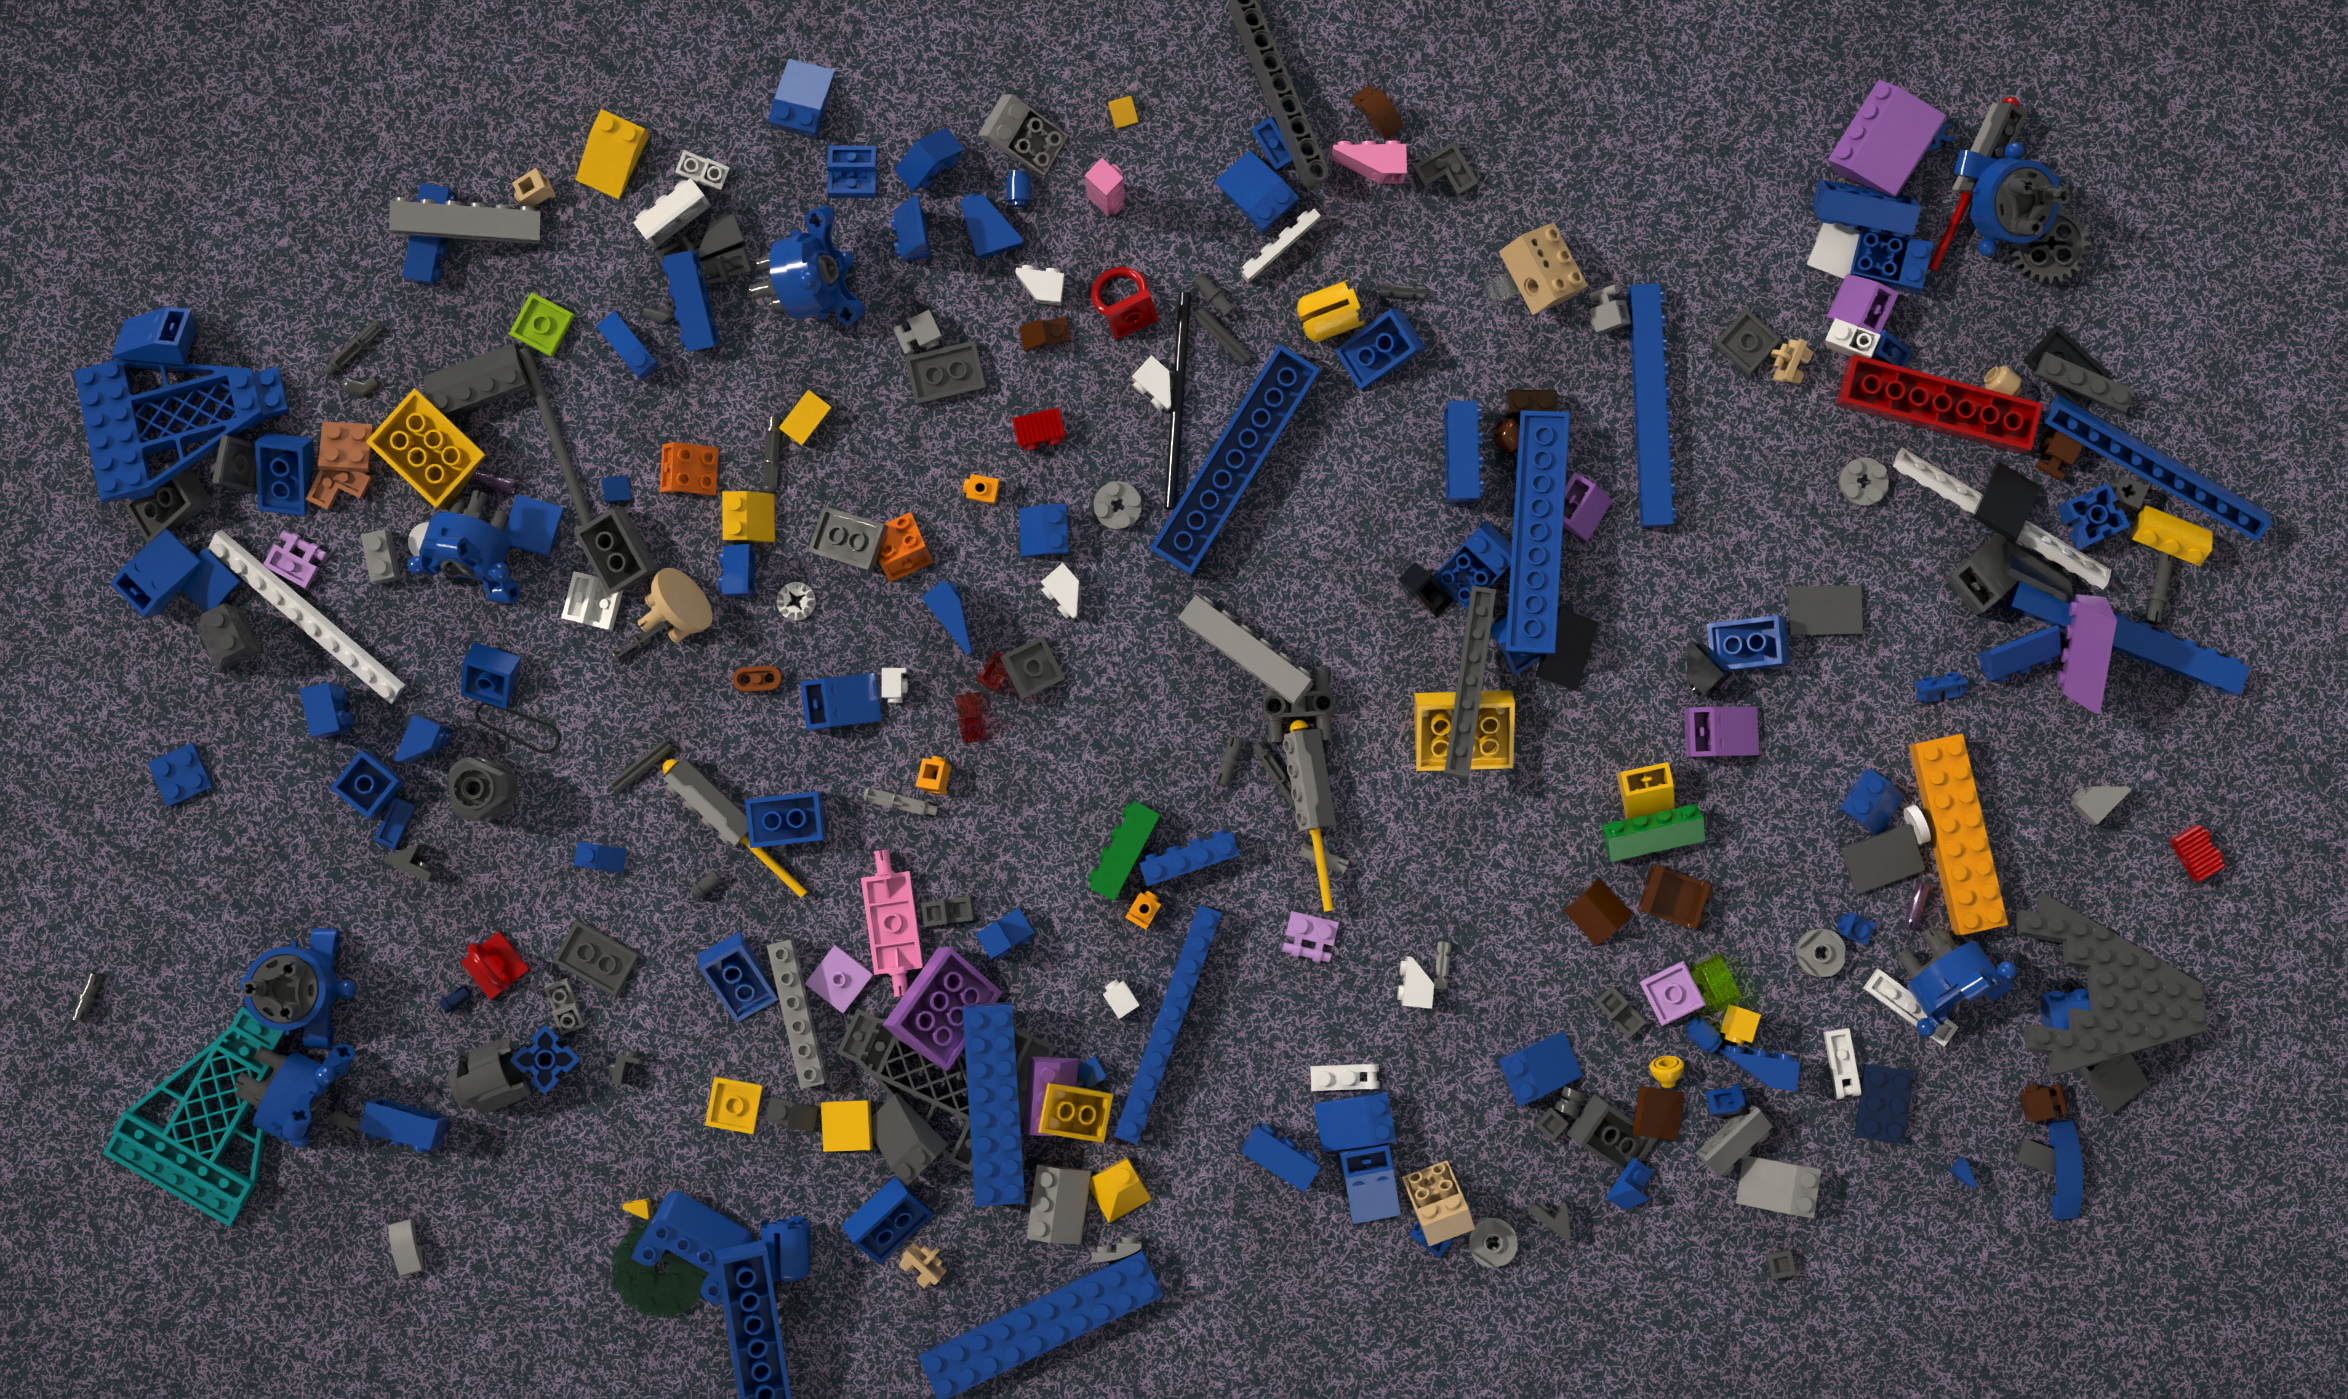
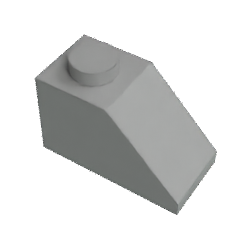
M2081 787L2073 794L2074 800L2070 805L2090 825H2098L2131 789L2129 787Z

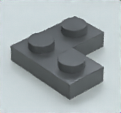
M1455 142L1450 143L1412 166L1424 188L1445 176L1455 194L1459 196L1479 183Z

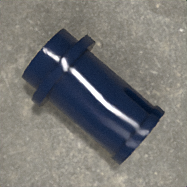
M462 984L461 987L447 997L442 996L439 1004L447 1014L449 1012L454 1013L455 1008L471 998L472 995L467 987Z

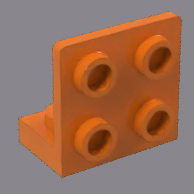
M679 442L662 444L660 493L686 492L715 495L719 449L717 447Z
M909 512L885 523L888 529L878 555V560L889 582L934 563L912 513Z

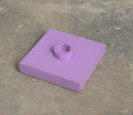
M834 945L806 981L805 985L840 1012L844 1013L874 974L838 946Z
M1684 961L1640 981L1661 1026L1706 1005Z

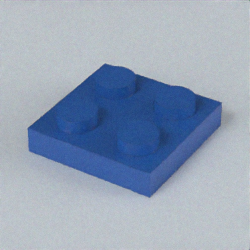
M195 743L185 745L148 762L167 807H171L214 787Z

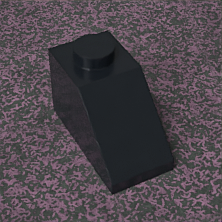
M1415 562L1398 579L1405 589L1436 618L1453 602L1433 575Z
M1690 641L1687 644V679L1692 683L1690 688L1698 696L1703 694L1710 697L1730 676L1697 642Z

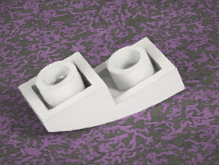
M684 150L675 174L721 190L730 167L708 158L704 159Z

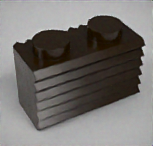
M1508 390L1505 393V415L1507 417L1510 415L1518 417L1521 411L1557 412V390Z

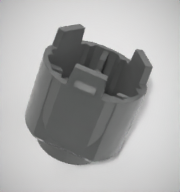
M466 757L456 762L449 770L450 805L453 812L463 819L470 821H492L508 813L516 802L518 795L516 776L505 763L495 758ZM471 782L475 786L474 795H471L468 791V786Z
M511 1037L495 1040L461 1054L457 1062V1068L449 1071L448 1080L451 1092L457 1104L463 1110L472 1107L483 1115L522 1100L525 1096L531 1094V1089L525 1084L523 1078L530 1071L528 1070L523 1074L510 1061L515 1055L511 1049Z

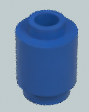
M1016 170L1009 172V177L1007 178V202L1012 203V207H1026V203L1031 202V178L1028 177L1027 171Z
M1703 1017L1692 1019L1686 1026L1688 1030L1686 1036L1702 1051H1707L1709 1054L1713 1053L1723 1041L1720 1033Z

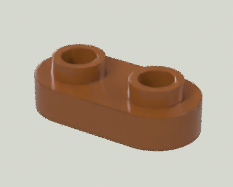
M773 666L742 667L734 672L732 680L734 686L743 692L771 691L781 685L782 674ZM768 674L774 675V681L772 683H768L766 681V676ZM744 675H748L750 677V682L748 684L742 683V677Z

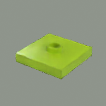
M531 292L509 335L553 358L576 315Z

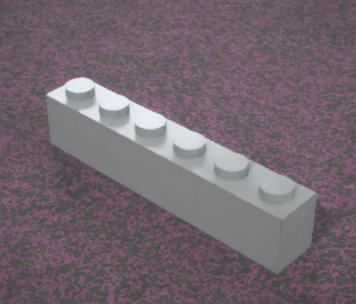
M396 197L395 201L390 200L389 234L539 244L540 211H535L534 207L522 206L520 210L510 209L511 206L502 204L496 205V208H488L484 203H471V206H461V202L446 201V204H436L435 200L421 199V203L411 202L410 198Z
M1195 595L1178 617L1180 622L1293 706L1297 707L1313 686V682L1310 679L1311 674L1301 666L1298 669L1290 664L1292 660L1282 652L1279 655L1271 650L1273 646L1266 640L1261 638L1258 641L1252 636L1253 631L1242 624L1240 627L1232 622L1234 618L1224 610L1221 613L1213 608L1215 604L1207 597L1203 596L1201 599Z

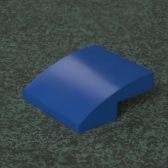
M1289 108L1284 109L1287 112H1291ZM1269 117L1251 129L1276 171L1293 161L1274 117ZM1292 128L1295 133L1300 134L1297 129Z
M828 146V198H876V146Z
M517 494L505 529V534L511 540V547L549 557L557 538V530L564 514V507Z
M204 548L196 556L201 561L200 565L181 587V590L204 612H207L224 604L227 601L226 598L242 581L209 549Z

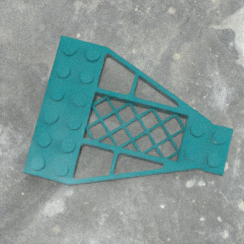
M241 1007L230 1028L221 1034L216 1041L130 1109L123 1112L112 1131L114 1135L103 1154L227 1226H232L258 1182L265 1131L257 1128V1135L254 1136L241 1128V1123L252 1104L236 1097L239 1106L227 1109L224 1094L234 1091L236 1094L238 1087L223 1092L220 1077L231 1075L234 1086L235 1082L238 1081L236 1073L248 1070L250 1077L260 1082L263 1080L267 1081L274 1072V1068L254 1059L255 1054L261 1045L277 1053L276 1048L285 1035V1031L274 1030L262 1025L251 1015L247 1007ZM206 1057L185 1095L169 1087L171 1083ZM226 1058L230 1072L219 1075L215 1061ZM233 1060L244 1065L246 1068L235 1070ZM211 1070L213 1077L206 1078ZM254 1072L259 1074L257 1078H255ZM214 1079L217 1094L206 1096L203 1082ZM199 1090L200 1098L193 1100ZM161 1091L180 1101L165 1129L138 1114V1110ZM218 1096L222 1110L210 1113L207 1099ZM201 1101L205 1115L194 1118L190 1104ZM238 1109L233 1120L230 1121L228 1111ZM186 1113L188 1120L181 1121ZM223 1113L226 1127L215 1130L211 1116ZM206 1117L209 1132L198 1135L194 1120ZM189 1122L192 1137L181 1139L178 1125ZM226 1130L218 1144L216 1132ZM235 1133L255 1144L250 1178L224 1164L221 1160ZM210 1134L213 1149L202 1151L199 1137ZM193 1139L195 1146L186 1141Z

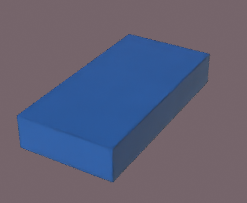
M393 796L373 840L397 850L417 805Z

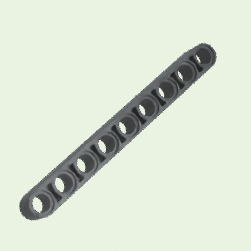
M1230 0L1228 4L1229 12L1301 182L1308 189H1316L1328 175V167L1257 0H1242L1245 4H1241L1238 0ZM1247 21L1252 22L1254 26L1249 25ZM1256 42L1262 44L1263 47H1259ZM1265 64H1269L1273 69L1267 68ZM1274 85L1279 86L1282 91L1277 90ZM1283 107L1289 108L1291 112L1285 111ZM1292 128L1297 129L1300 134L1295 133ZM1301 150L1307 151L1309 156L1303 154ZM1311 172H1315L1319 178L1314 177Z

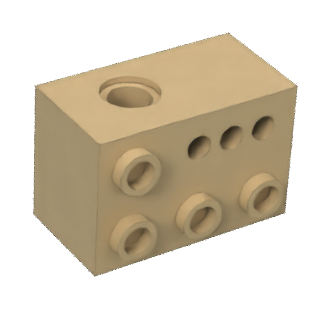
M1554 222L1519 236L1499 251L1532 315L1567 301L1588 286Z

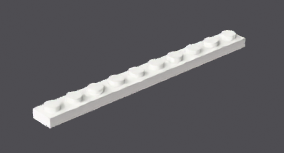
M1903 447L1900 449L1893 467L1897 468L1900 473L1914 478L1922 486L1929 487L1938 492L1941 497L1960 505L1963 510L1974 514L1982 496L1981 493ZM2025 521L2018 540L2023 542L2026 547L2035 549L2047 559L2064 566L2069 572L2083 577L2089 584L2096 585L2101 589L2106 587L2109 583L2111 569L2077 551V549L2031 522Z
M223 530L214 534L208 549L219 560L386 701L393 704L399 698L405 687L403 682Z

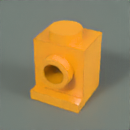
M971 474L970 479L965 478L963 493H967V500L996 505L1000 480ZM983 484L985 489L982 492H977L976 486Z
M941 757L923 758L916 787L924 792L947 796L948 791L946 788L952 766L947 764L946 759Z
M1146 891L1145 894L1140 892L1125 918L1146 930L1161 906L1157 902L1159 897L1149 891ZM1142 904L1149 906L1148 913L1143 914L1140 912Z

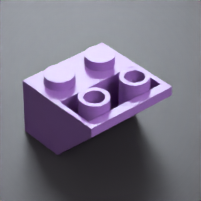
M1846 274L1826 318L1833 322L1837 318L1880 334L1899 293L1879 282Z
M1576 472L1571 475L1566 483L1563 528L1587 542L1613 500L1597 485Z

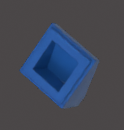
M628 476L601 478L606 503L632 500Z
M1096 1055L1078 1065V1075L1086 1088L1108 1077Z
M1959 1157L1949 1170L1950 1173L1966 1186L1975 1188L1977 1185L1967 1160Z

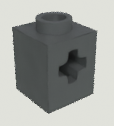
M2125 476L2117 477L2109 482L2117 498V501L2113 502V504L2132 512L2141 508L2149 488L2148 486Z

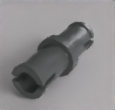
M1204 272L1194 278L1192 281L1193 285L1206 297L1205 301L1208 304L1211 303L1223 318H1226L1234 311L1235 307L1222 295V290L1219 287L1216 288Z
M1232 736L1229 737L1224 756H1221L1219 760L1221 764L1214 780L1215 783L1229 787L1234 768L1238 767L1239 764L1237 760L1244 744L1243 740Z
M88 972L81 992H78L77 997L79 999L70 1019L78 1022L81 1021V1023L87 1022L86 1020L92 1005L97 1002L98 998L96 995L104 976Z

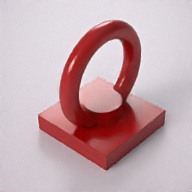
M1115 267L1102 273L1094 282L1091 291L1093 305L1101 314L1106 316L1115 341L1159 320L1152 297L1148 291L1147 282L1137 270L1129 267ZM1124 276L1133 279L1137 283L1139 293L1109 307L1103 303L1101 290L1110 279Z
M498 931L482 945L475 942L468 945L469 955L461 961V964L490 1000L494 999L502 991L507 990L512 983L530 970L501 931Z

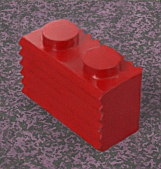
M1059 407L1012 418L1019 449L1024 448L1025 452L1039 449V444L1048 443V446L1063 443L1062 439L1066 438Z
M2193 825L2169 839L2170 844L2194 882H2202L2226 867L2223 863V854L2218 848H2214L2210 842L2212 837L2209 831L2200 825Z

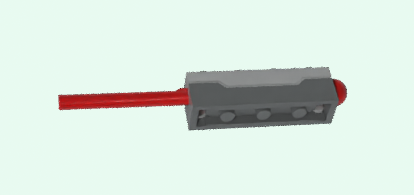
M2007 97L2001 103H1992L1970 151L1997 160L2006 158L2004 154L2006 146L2016 141L2028 115L2019 108L2020 105L2016 98ZM1958 176L1952 190L1961 195L1960 201L1928 269L1934 272L1938 271L1970 201L1973 200V188H1975L1978 180Z

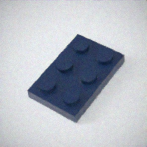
M1864 1064L1854 1137L1904 1144L1914 1071Z

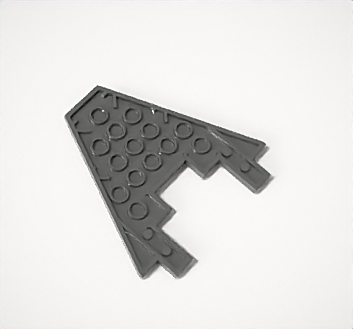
M2041 892L2037 895L2038 912L2019 910L2016 913L2017 936L2062 943L2064 966L2087 970L2090 1011L2076 1008L2070 1009L2068 1011L2069 1030L2028 1024L2024 1027L2025 1051L2048 1054L2050 1076L2054 1077L2202 1034L2208 1030L2202 983L2045 893Z

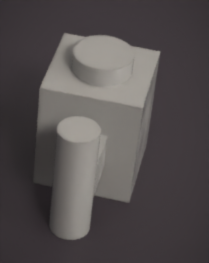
M1617 284L1589 294L1591 302L1600 300L1601 304L1590 309V322L1596 332H1608L1631 324L1626 301H1613L1612 295L1619 293Z
M930 310L907 319L912 330L906 333L902 325L893 328L905 355L914 351L910 344L913 341L917 340L921 349L931 350L940 345L939 341L943 340Z

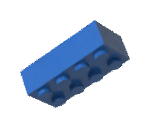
M1819 179L1812 209L1817 218H1820V221L1823 223L1834 224L1835 221L1843 222L1844 226L1849 228H1858L1860 225L1868 227L1867 230L1882 233V230L1892 231L1891 234L1894 236L1906 237V234L1914 235L1921 206L1914 196L1898 194L1897 198L1875 189Z
M1448 401L1444 407L1446 504H1474L1484 494V481L1479 480V473L1483 470V456H1479L1483 435L1482 431H1478L1479 422L1482 421V408L1477 407V401Z

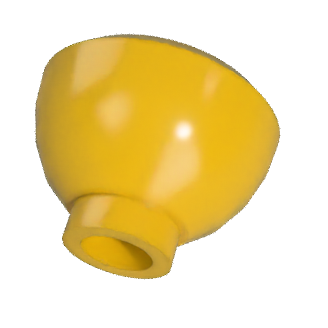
M1661 1056L1654 1059L1650 1063L1649 1068L1652 1076L1661 1082L1662 1087L1671 1088L1676 1085V1081L1681 1077L1684 1063L1675 1056Z

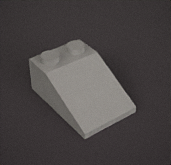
M1748 1155L1742 1160L1736 1203L1790 1215L1814 1218L1821 1169L1815 1166Z

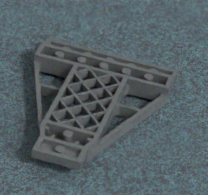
M857 1008L837 1050V1054L858 1063L890 1097L895 1094L890 1088L891 1084L931 1103L930 1111L925 1119L927 1123L936 1107L966 1119L965 1127L953 1152H950L945 1147L942 1153L950 1162L971 1171L972 1155L969 1113L963 1111L968 1109V1105L960 1108L955 1096L958 1093L967 1091V1087L954 1092L949 1079L963 1074L967 1086L966 1069H964L960 1058L965 1059L964 1048L957 1057L961 1071L948 1075L947 1071L942 1069L945 1077L932 1081L927 1068L936 1065L935 1063L926 1065L923 1055L917 1051L904 1054L899 1042L900 1040L882 1026L887 1018H879ZM1014 1026L1021 1123L1025 1115L1030 1056L1052 1057L1056 1045ZM895 1045H897L900 1056L889 1060ZM918 1053L922 1067L910 1071L905 1057ZM902 1059L906 1072L893 1077L889 1063ZM885 1066L889 1075L883 1073ZM924 1069L928 1083L915 1087L911 1073ZM907 1075L911 1086L897 1079ZM946 1080L950 1093L937 1097L933 1084ZM930 1085L933 1096L918 1089ZM952 1096L955 1106L942 1101V1099Z

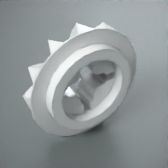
M793 582L786 584L778 592L776 603L779 612L784 617L799 621L811 615L816 605V598L809 586L804 583ZM790 593L796 597L805 595L800 600L802 610L795 605L787 607L792 602Z

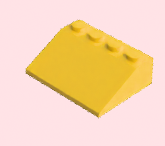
M416 388L407 395L366 441L370 447L435 508L444 510L461 493L486 456L480 448Z
M1512 690L1481 692L1470 770L1513 768L1515 701ZM1456 692L1414 693L1416 771L1445 770Z

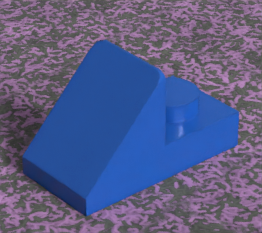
M1882 330L1880 340L1870 359L1906 368L1912 350L1889 332Z
M577 842L574 866L623 873L627 849Z
M1633 1157L1605 1198L1623 1210L1648 1201L1650 1198L1641 1193L1654 1171Z

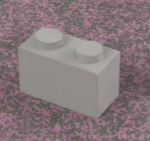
M384 529L361 534L370 582L382 584L400 580L401 575L392 532Z

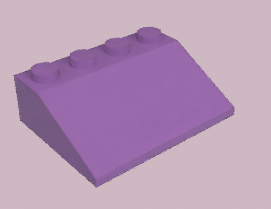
M1878 80L1828 158V161L1834 173L1897 198L1947 119V115L1900 87Z
M2076 594L2075 602L2070 603L2069 616L2072 617L2071 625L2066 626L2065 639L2068 640L2067 648L2062 649L2061 662L2064 665L2063 671L2058 672L2057 685H2060L2064 695L2090 711L2100 714L2117 619L2106 597Z
M938 947L882 1026L900 1041L945 1071H948L965 1047L962 1005L996 1003L1003 992L951 947Z

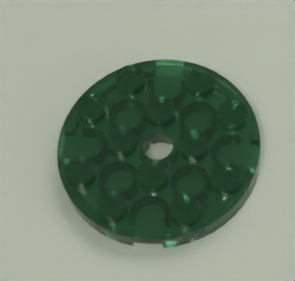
M650 1219L635 1226L620 1241L613 1259V1278L619 1294L634 1310L651 1317H671L690 1309L702 1297L701 1286L708 1272L667 1249L659 1260L665 1261L669 1265L668 1272L663 1275L656 1271V1264L645 1266L633 1260V1249L651 1221Z

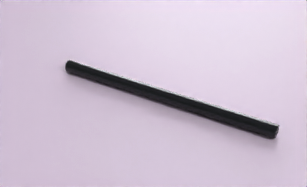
M1179 292L1164 508L1175 509L1177 503L1191 293Z

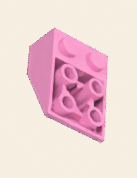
M1392 140L1387 141L1386 144H1376L1375 141H1363L1362 144L1352 145L1350 141H1340L1337 145H1333L1331 160L1379 184H1400L1404 182L1407 174L1406 144H1400V141Z

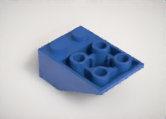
M1861 227L1850 274L1879 282L1891 289L1919 295L1923 288L1934 242L1907 236L1898 237L1884 231L1876 233Z
M165 307L125 319L111 357L114 359L184 365L197 331L191 309Z
M1485 520L1433 577L1454 599L1468 610L1472 586L1489 588L1511 565L1512 544Z
M166 528L126 563L110 584L143 617L161 614L185 584L201 561Z
M876 673L800 682L806 730L808 731L882 721Z
M1725 1045V1049L1718 1048L1719 1054L1761 1084L1774 1089L1797 1092L1800 1062L1793 1060V1055L1773 1052V1056H1769V1052L1749 1048V1053H1746L1744 1048Z
M1388 1143L1339 1151L1352 1224L1401 1215Z

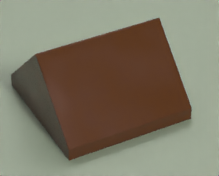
M1599 877L1563 910L1596 946L1618 931L1632 913Z

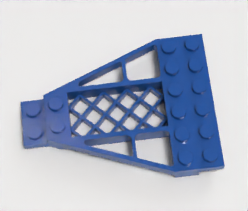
M117 359L74 371L99 497L103 504L126 497L132 501L155 495L154 490L218 448L222 435L234 437L244 429L255 427L268 418L290 413L283 379L278 366L254 373L251 368L189 363L180 365ZM129 368L161 370L163 386L159 389L134 395ZM168 371L212 375L170 385ZM221 388L229 392L223 402L215 398ZM211 389L209 394L202 392ZM197 394L205 398L199 408L191 405ZM188 395L184 401L179 398ZM232 400H233L234 408L229 405ZM173 401L181 404L175 414L167 411ZM163 402L160 407L155 405L156 403ZM211 402L219 405L213 416L205 412ZM149 407L157 411L151 421L143 418ZM187 408L195 412L189 422L181 418ZM226 409L234 413L229 420L222 421L219 419ZM163 415L172 418L165 428L157 425ZM201 416L210 419L206 426H195ZM140 421L147 424L143 432ZM178 422L186 426L181 433L174 434L171 432ZM154 428L162 432L158 439H147ZM211 439L188 456L185 455L184 445ZM177 448L180 461L152 479L147 455Z

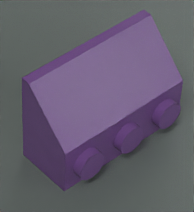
M1030 1056L1023 1129L1029 1135L1056 1136L1038 1132L1047 1083L1076 1087L1079 1059Z

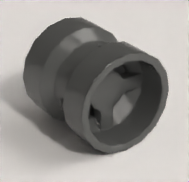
M1563 1086L1561 1090L1562 1097L1556 1102L1554 1108L1577 1118L1580 1112L1579 1105L1584 1102L1586 1094Z

